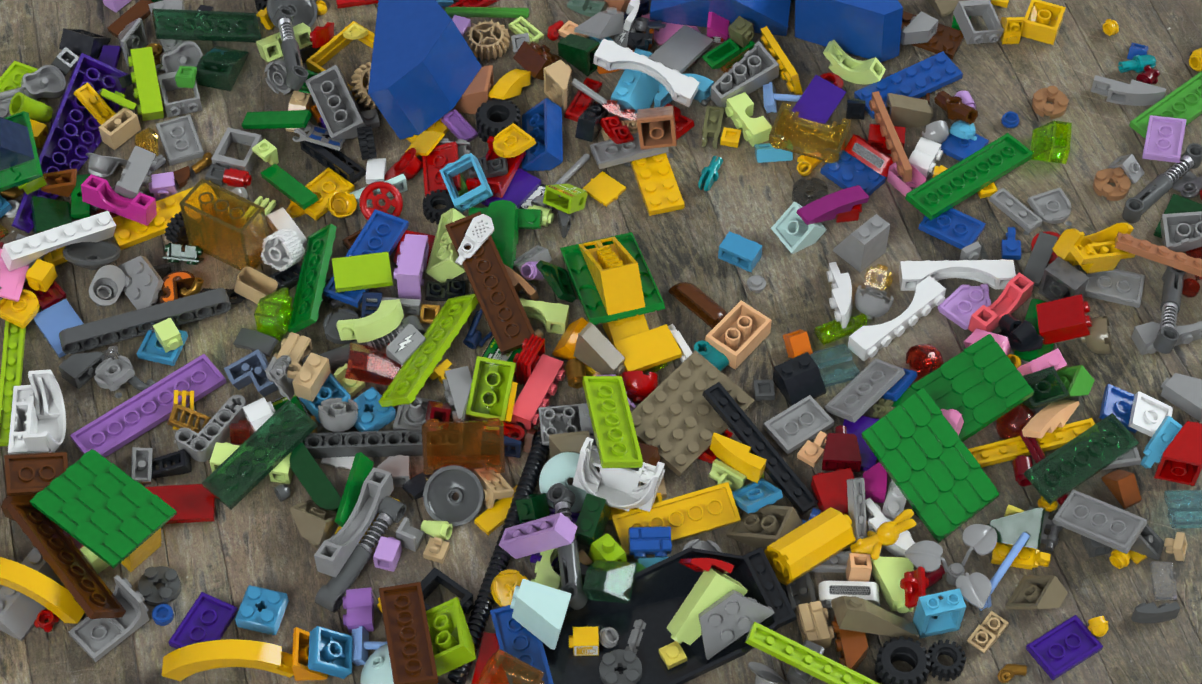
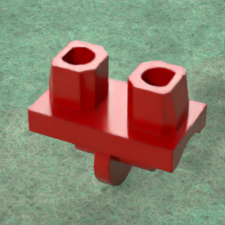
M921 566L915 571L905 572L904 578L900 581V587L905 590V606L908 608L917 606L919 597L926 596L929 579L925 577V569Z

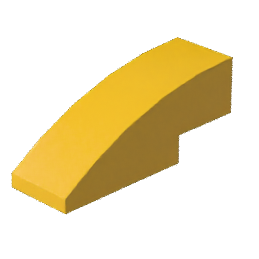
M521 69L509 71L497 81L489 92L488 97L505 100L521 95L522 87L530 85L531 71Z
M714 432L710 450L724 464L744 474L746 479L758 484L764 473L767 459L750 453V446Z

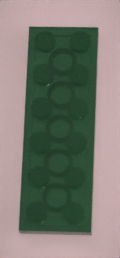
M172 9L152 10L156 39L254 43L261 40L256 13Z
M288 400L202 482L203 487L232 510L317 427V423Z
M1112 413L1027 469L1024 476L1051 505L1137 447L1139 442Z

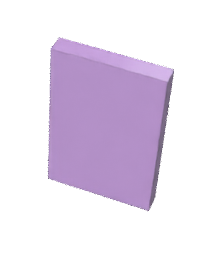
M1150 115L1142 159L1180 163L1186 119Z

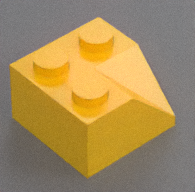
M1031 0L1024 18L1021 36L1054 45L1066 7L1041 0Z

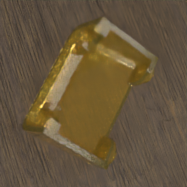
M782 102L769 134V143L772 147L823 160L827 163L837 162L850 138L852 120L843 118L840 124L834 121L832 126L799 118V112L796 111L794 113L791 111V104Z

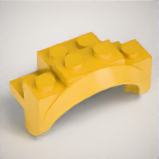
M1121 222L1085 236L1084 232H1080L1075 228L1066 229L1052 250L1056 253L1057 257L1059 256L1071 263L1072 266L1080 265L1087 274L1114 270L1121 259L1135 257V254L1115 248V238L1118 232L1131 234L1134 228L1128 223Z

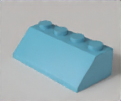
M637 48L634 51L639 55L647 57L653 54L652 52ZM625 69L611 95V103L637 119V109L651 107L654 97L659 91L660 82L648 74Z

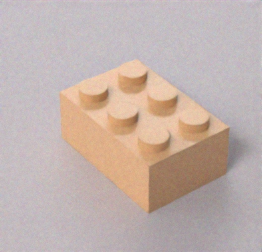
M741 300L706 335L705 341L723 353L729 361V366L736 370L770 334L772 320Z

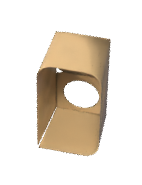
M244 267L237 276L234 292L266 308L276 294L278 282L251 267Z

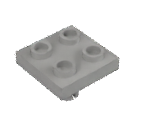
M416 397L411 404L399 405L393 424V431L434 429L428 426L425 420L428 401H440Z

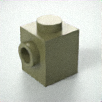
M738 16L728 27L730 38L734 43L743 48L755 37L753 24L741 16Z

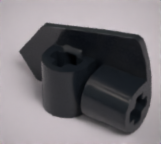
M1010 314L1002 316L999 321L1001 331L997 334L1008 338L1012 350L1026 352L1042 348L1044 338L1037 334L1030 322L1027 320L1021 322Z

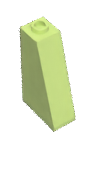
M711 567L709 572L702 573L668 624L667 629L672 634L671 638L680 644L685 642L691 645L702 635L699 613L732 590L741 593L743 596L748 590L737 580Z

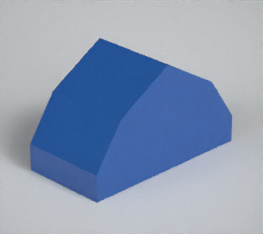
M436 0L378 1L368 95L401 140L413 137V135H420V133L451 111L482 67L453 20Z

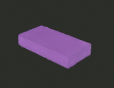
M456 109L441 118L443 124L458 140L463 139L470 142L478 136V132Z

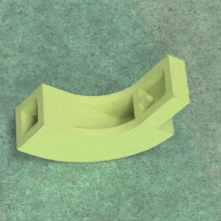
M835 40L829 41L823 52L831 62L828 68L842 79L855 84L867 85L879 82L886 70L876 57L864 61L851 58Z
M400 299L381 301L377 311L367 317L338 320L336 325L341 341L357 339V343H365L391 333L400 325L404 317Z

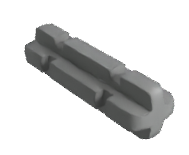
M642 619L635 620L633 625L635 629L631 631L627 643L629 646H626L625 650H632L637 653L638 649H636V646L639 647L643 635L642 629H645L646 626Z

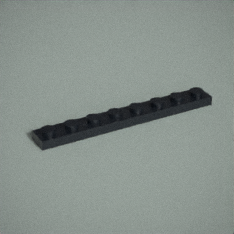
M718 382L704 390L702 395L742 444L751 447L750 453L767 459L765 472L782 490L798 512L803 515L817 506L819 503L721 383Z

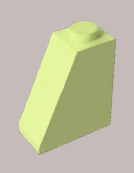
M879 556L877 560L871 558V574L879 585V589L891 611L899 613L912 612L913 607L908 608L905 606V590L900 587V581L904 578V573L914 571L912 562L908 558Z

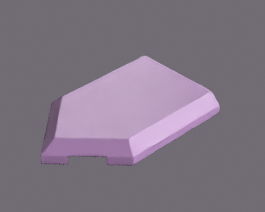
M988 284L959 286L938 306L939 312L964 330H967L971 315L982 305L986 307L991 305Z

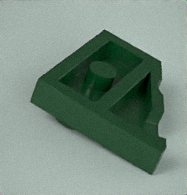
M542 260L536 264L559 299L570 303L577 299L566 269Z

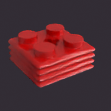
M531 334L529 339L525 338L522 344V351L516 353L513 362L516 363L514 375H516V382H520V385L523 384L525 386L542 354H545V339H541V336L538 337Z

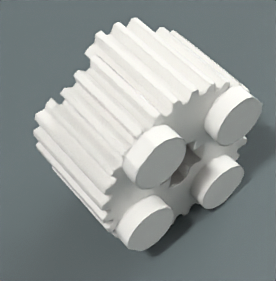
M281 229L263 239L264 242L261 247L263 250L260 257H262L264 264L272 265V268L275 267L276 270L281 272L298 263L302 259L301 257L305 255V249L302 246L303 244L300 243L301 240L297 237L295 230Z

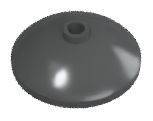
M267 0V13L271 21L280 5H286L295 12L292 19V27L304 23L311 28L316 21L317 5L315 0Z
M108 241L80 242L67 245L63 249V257L68 262L88 270H96L115 262L121 255L120 247Z
M456 465L445 466L435 471L427 480L423 491L424 506L428 514L435 521H448L453 527L472 521L480 512L484 500L483 486L479 478L471 470ZM454 493L459 494L458 500L453 499Z

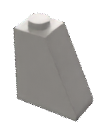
M1175 373L1171 378L1167 377L1161 385L1163 390L1160 396L1201 422L1202 379Z

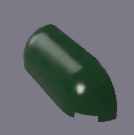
M303 442L294 448L290 456L292 471L316 505L325 510L338 509L342 499Z

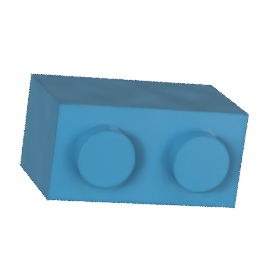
M729 231L719 246L718 258L752 272L762 256V245Z

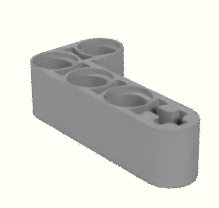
M242 395L231 396L199 433L189 428L177 430L175 439L178 449H185L190 457L198 462L209 460L215 443H224L246 418L242 408L247 405L245 398Z

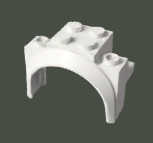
M51 370L29 371L28 378L31 385L14 386L8 445L9 455L54 453L65 438V404L60 386Z
M587 437L580 450L572 486L581 488L588 494L606 499L610 507L623 509L628 512L633 508L650 512L665 473V463L658 461L657 466H653L643 462L642 468H602L597 446L593 445L594 439ZM594 466L600 468V472H599V473H598V471L595 469Z

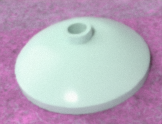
M564 452L555 455L546 462L541 470L539 477L540 492L546 493L548 505L554 508L553 503L547 496L548 490L552 485L561 483L575 494V502L570 512L581 511L587 492L567 483L568 478L574 479L579 453Z
M387 644L379 647L367 659L362 669L360 684H394Z

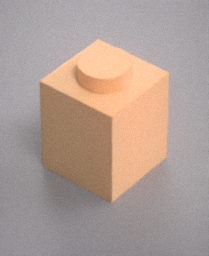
M849 553L846 567L847 581L869 582L872 571L870 554Z

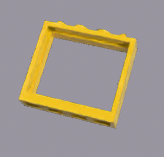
M356 22L350 23L316 53L311 55L306 60L307 70L317 73L325 71L326 69L322 66L353 41L352 39L344 38L343 32ZM368 30V35L358 40L373 49L375 34Z

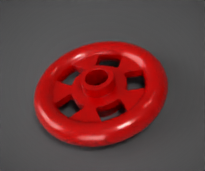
M378 181L365 187L360 195L359 205L363 216L367 220H369L375 209L390 214L387 212L390 205L395 207V210L390 215L399 217L403 209V199L395 186L387 182ZM380 189L381 194L374 196L373 191ZM388 192H391L394 196V199L391 201L386 195ZM367 200H372L373 207L367 208ZM379 200H383L385 205L380 206Z

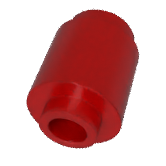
M234 168L224 171L223 183L227 184V186L245 187L246 189L251 184L252 177L248 171Z

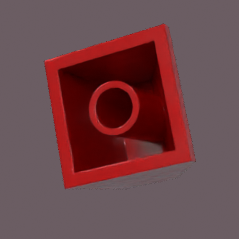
M1190 421L1184 424L1163 452L1154 478L1195 486L1202 469V424Z

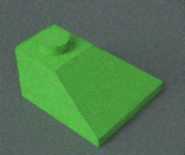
M1083 365L1064 368L1048 376L1038 400L1043 402L1089 395L1095 380Z

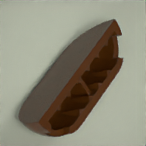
M677 283L669 289L671 295L712 329L727 315V312L692 283Z

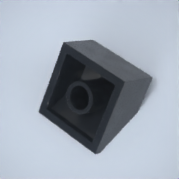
M63 28L59 49L63 50L67 47L77 55L84 53L92 58H99L103 45H108L111 38L82 29Z
M808 352L774 367L773 382L790 406L809 395L815 399L826 394L819 368Z

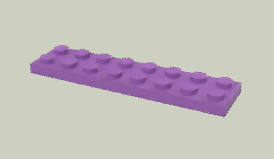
M203 354L70 435L71 440L83 455L93 449L105 458L169 419L173 407L174 390L194 391L195 403L227 383L226 378L208 357ZM178 396V405H181L182 396ZM186 396V407H188L189 396Z

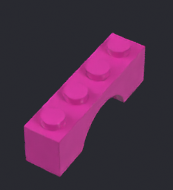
M92 174L81 184L82 201L146 226L157 215L156 198L139 192L135 198H125L117 194L107 180Z

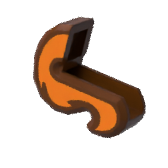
M175 271L167 274L162 279L164 281L162 285L163 295L160 296V302L164 303L179 299V290L183 288L190 289L195 280L194 275L188 271Z

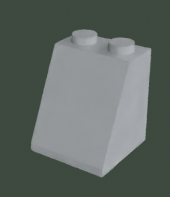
M876 214L833 249V252L857 271L862 272L886 253L890 224Z

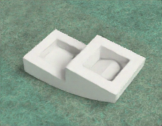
M631 0L628 4L626 11L628 17L623 27L628 32L635 22L640 0Z
M386 158L368 159L366 184L378 181L384 182Z

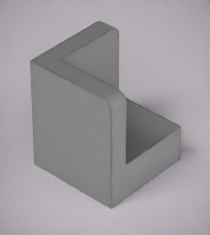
M404 517L396 531V539L401 541V546L414 552L417 551L425 537L424 531L410 526L409 518Z

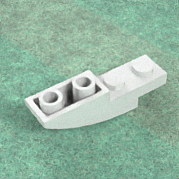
M832 262L829 263V271L826 272L828 282H832V297L829 298L831 309H835L834 316L836 322H840L843 329L847 327L852 314V285L849 273L841 274L837 263Z
M868 498L865 500L866 518L868 520L867 532L872 530L877 533V529L882 523L891 520L883 515L877 503ZM906 530L899 534L896 543L889 546L883 545V548L896 557L906 558L904 556L905 552L915 542L910 532Z

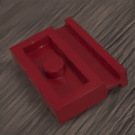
M55 280L47 292L33 290L29 287L28 281L24 282L23 288L32 291L36 295L42 311L60 302L59 300L62 298H67L66 293Z

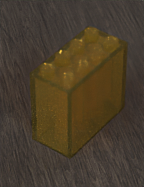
M202 178L179 203L189 244L200 246V248H203L204 253L240 271L244 267H251L256 270L263 262L262 257H260L263 250L261 248L264 242L263 239L269 236L264 207Z

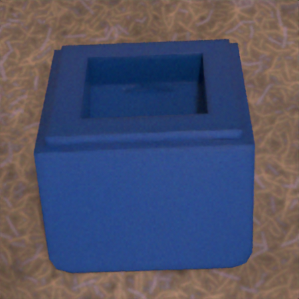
M1132 42L1127 59L1132 60L1134 56L1146 55L1148 46Z

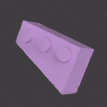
M405 234L404 241L400 243L401 255H397L398 268H394V279H397L399 298L420 299L422 301L420 286H424V279L422 277L427 266L429 252L428 235Z

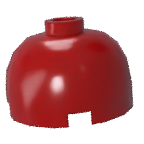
M627 371L619 375L623 378L627 397L632 399L633 403L640 404L658 387V375L654 372H649V375H645L643 371Z

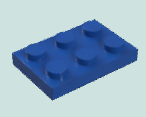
M844 149L825 164L820 171L822 175L842 189L860 185L868 196L886 181V177L880 175Z
M951 208L933 220L925 216L918 229L962 250V248L976 242L985 229L986 223Z

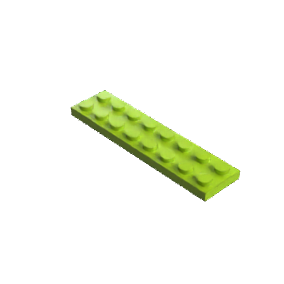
M475 294L448 298L423 335L426 338L425 342L404 363L378 401L382 407L408 405L416 399V395L424 387V383L433 373L436 365L442 360V356L450 348L452 341L459 334L462 326L468 321L470 314L476 309L478 300Z

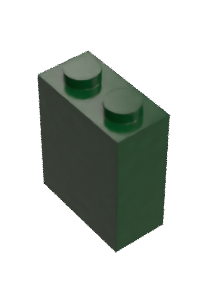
M586 494L576 522L577 530L575 537L579 544L591 547L594 541L603 536L611 514V509L606 499Z

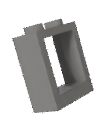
M990 0L959 1L953 11L967 45L998 42L1004 32ZM982 16L988 30L975 31L969 17Z
M177 71L158 75L167 117L203 110L196 80L193 88L194 98L169 103L166 91L183 88L177 87L175 81Z
M228 127L211 158L212 164L228 167L229 169L233 167L234 169L248 171L250 175L259 157L252 151V147L262 141V135ZM232 142L251 146L244 161L225 156Z

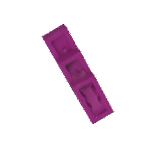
M860 185L817 199L798 209L796 213L807 225L833 220L838 213L851 211L854 205L867 203L870 197Z

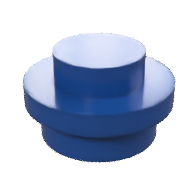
M1009 111L1002 116L1001 123L1007 128H1015L1019 124V117L1015 112Z

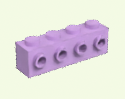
M560 512L505 528L499 546L515 559L571 544L575 538L577 526Z

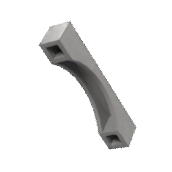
M1202 321L1190 325L1176 326L1175 328L1179 333V338L1174 347L1202 339ZM1149 322L1135 326L1131 338L1141 355L1157 352L1153 343L1160 330L1159 323Z
M373 467L363 483L357 503L346 523L334 536L324 540L315 553L314 558L318 572L337 577L377 516L380 503L393 492L392 473Z

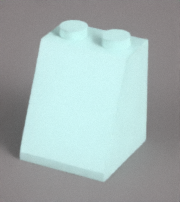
M522 579L521 585H516L510 605V608L514 609L512 618L550 649L555 650L572 594Z

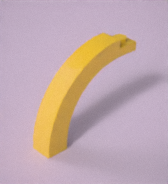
M0 557V585L30 597L54 613L64 623L78 624L85 612L65 587L30 567Z
M213 640L187 645L165 655L162 666L163 677L180 682L195 673L225 667L260 669L289 678L294 675L292 670V654L283 652L282 646L252 640Z

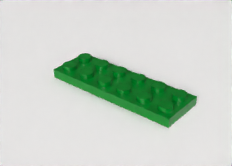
M329 224L308 236L287 329L289 332L296 333L314 324L319 318L318 312L322 303L323 289L326 285V274L329 270V260L333 253L332 247L336 238L337 227L333 224Z

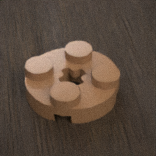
M1049 86L1034 93L1032 108L1041 117L1046 115L1050 116V119H1055L1065 114L1069 100L1056 86Z
M1119 167L1098 171L1093 182L1095 193L1100 197L1102 195L1107 197L1109 201L1124 199L1131 186L1129 177Z

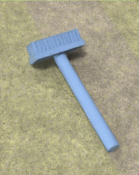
M773 82L763 85V101L766 113H777L776 101L798 102L802 96L777 94Z
M1022 532L990 580L991 593L983 609L992 606L991 594L1030 536L1026 532Z
M363 626L352 629V662L356 666L364 665L368 659V650H377L379 647L387 644V641H369V632Z

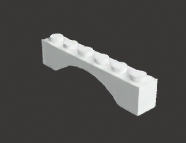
M603 38L594 54L593 64L608 71L629 69L648 74L666 88L674 101L687 107L691 105L698 92L700 82L695 78L687 77L678 70L665 67L662 63L654 62L645 55H639L627 47L619 46L612 40Z
M105 211L4 244L1 257L8 270L12 271L27 266L39 257L58 248L80 242H99L111 238L114 235L116 224L109 211Z
M1005 259L900 261L898 272L901 291H915L916 285L929 275L936 281L949 278L975 280L988 284L993 289H1005L1007 283L1016 276L1014 261Z
M929 275L916 285L913 301L901 315L883 324L862 326L849 336L848 348L863 361L869 357H874L878 350L882 347H887L895 337H900L909 326H914L922 316H927L935 306H939L945 300L946 288Z

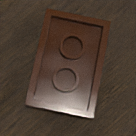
M67 452L4 455L6 496L36 495L42 491L52 480L59 477L68 468Z

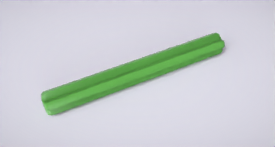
M445 7L444 9L450 17H454V15L488 18L529 17V8Z

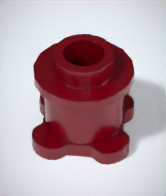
M1146 65L1144 67L1145 71L1137 75L1136 81L1151 85L1156 84L1160 72Z

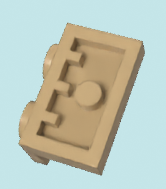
M495 467L474 469L473 473L479 478L483 486V503L488 509L493 508L495 499L513 496L514 490Z

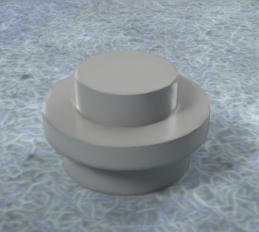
M753 275L747 280V286L751 292L760 293L766 287V280L762 276Z
M611 627L601 629L599 631L600 643L606 648L616 646L619 640L617 631Z

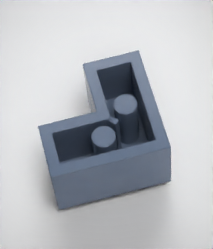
M259 349L224 368L230 382L238 390L252 382L263 397L278 390L277 385L266 376L265 369L269 363Z

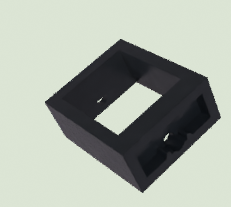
M434 567L421 581L424 601L441 584L461 598L460 604L464 615L470 613L473 609V594ZM424 602L426 611L432 608Z

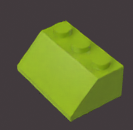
M477 356L466 409L467 416L489 421L505 422L516 363Z

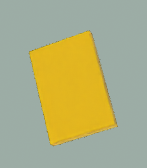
M328 167L305 186L318 197V201L306 208L305 213L317 221L329 211L327 207L328 198L334 192L344 190L347 193H351L355 190V185Z
M667 324L613 342V346L625 357L623 366L626 372L644 371L682 357V352Z

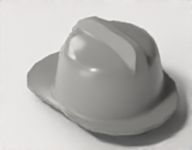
M86 153V156L89 157L87 171L89 174L97 177H109L114 173L117 166L127 165V160L122 158Z
M105 265L96 272L88 292L90 298L97 306H110L118 300L126 281L123 271L117 266Z
M758 662L748 663V667L755 673V684H790L770 667Z

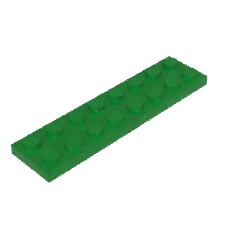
M1006 133L906 194L905 200L927 218L933 220L1033 158L1034 153L1009 133Z

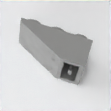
M468 366L445 371L446 379L442 380L445 400L451 408L450 418H453V428L461 431L463 440L470 417L466 415L472 384Z
M587 403L538 408L542 445L549 446V435L589 430L590 438L594 439L593 445L597 446Z

